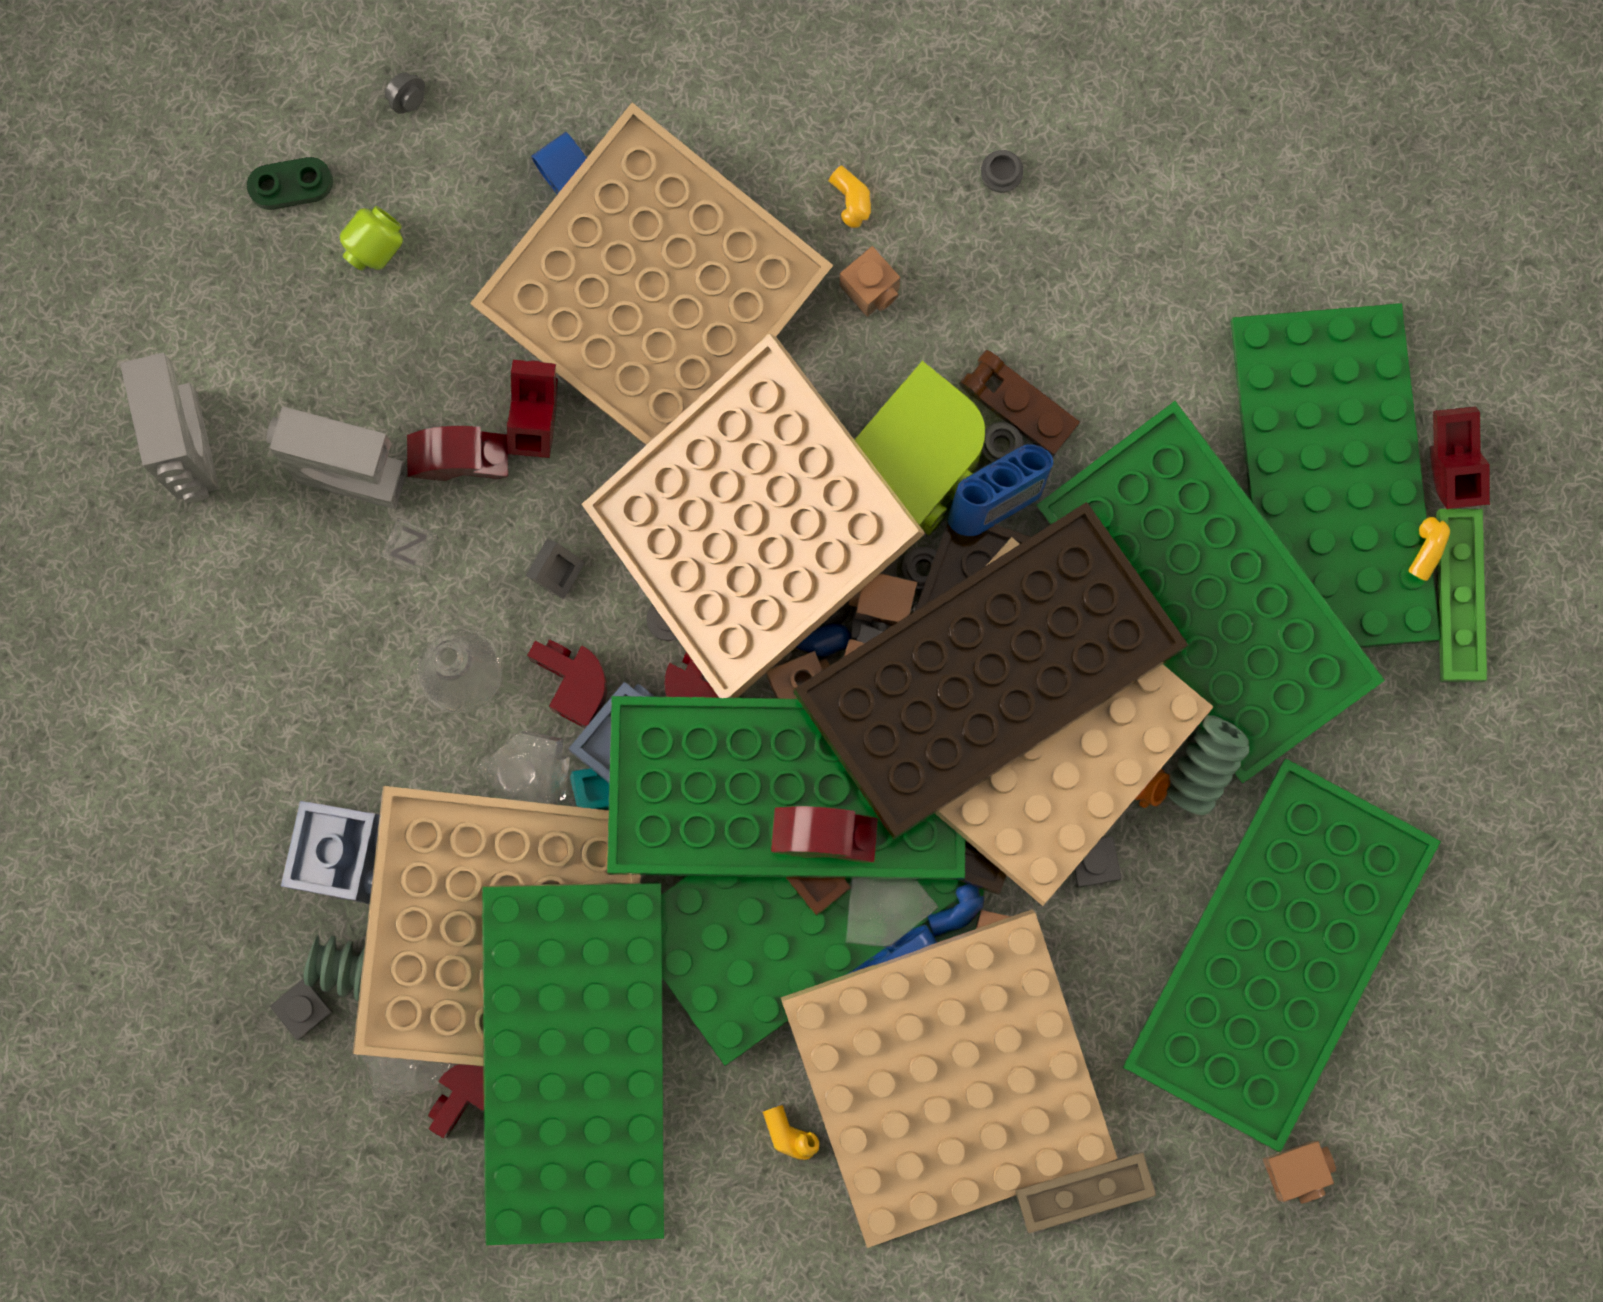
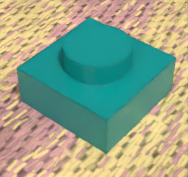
M591 768L572 771L570 781L577 807L609 810V783Z

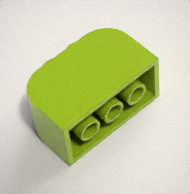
M922 360L855 438V441L922 530L930 536L946 517L944 515L947 510L945 506L950 500H953L958 484L963 479L972 475L979 463L985 440V424L977 406Z

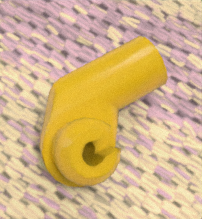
M841 165L833 172L828 182L845 195L847 208L841 213L842 221L851 228H858L863 220H868L871 214L870 191L865 184Z
M1434 517L1426 518L1419 528V535L1426 540L1408 569L1410 573L1425 581H1428L1442 558L1450 536V528L1445 521L1439 522Z
M783 1105L762 1112L773 1146L778 1152L798 1160L810 1159L818 1152L820 1147L818 1137L812 1132H805L791 1127Z

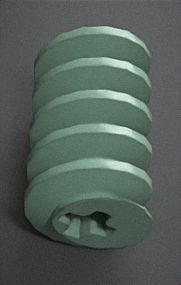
M1207 715L1203 719L1202 723L1205 729H1198L1194 734V739L1197 743H1189L1187 745L1186 753L1188 756L1180 757L1177 761L1179 769H1174L1169 774V780L1174 786L1167 788V796L1181 808L1198 815L1209 814L1214 809L1216 801L1224 793V787L1231 782L1232 774L1240 768L1241 760L1249 753V740L1246 735L1235 725L1216 716Z
M317 935L304 969L305 985L313 987L320 979L322 991L329 992L337 984V992L341 997H346L354 988V998L358 1002L365 946L358 956L353 955L352 941H347L342 950L339 951L336 950V936L331 935L323 946L320 945V937Z

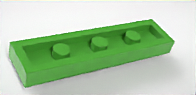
M1439 509L1436 512V519L1439 522L1445 521L1450 528L1449 539L1442 558L1437 564L1440 682H1485L1487 680L1483 509Z

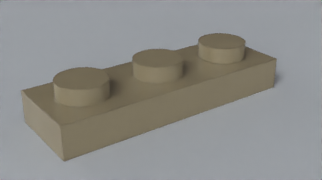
M1143 1152L1015 1190L1028 1234L1156 1196Z

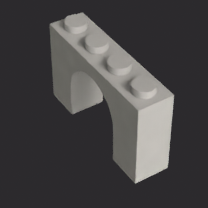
M164 352L120 363L142 465L177 499L183 498L186 503L207 499L209 492L218 490L219 485L198 392L190 383L177 385L173 363Z
M284 406L281 408L279 418H272L266 438L267 443L271 444L269 449L297 483L396 510L407 474V467L403 461L388 457L392 443L386 434Z

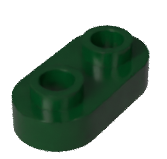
M305 157L259 166L251 172L247 180V191L252 201L258 207L266 210L320 201L330 193L333 186V177L328 166L322 160L315 157ZM308 172H315L317 174L315 181L312 183L302 181L303 176ZM265 180H274L275 185L271 190L264 191L261 189V184Z

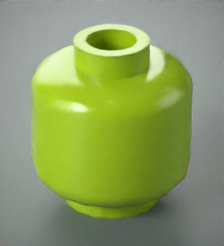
M375 206L372 210L368 208L358 210L339 235V240L346 249L342 256L360 271H363L366 266L374 270L383 269L403 244V237L399 232L402 225L378 206Z

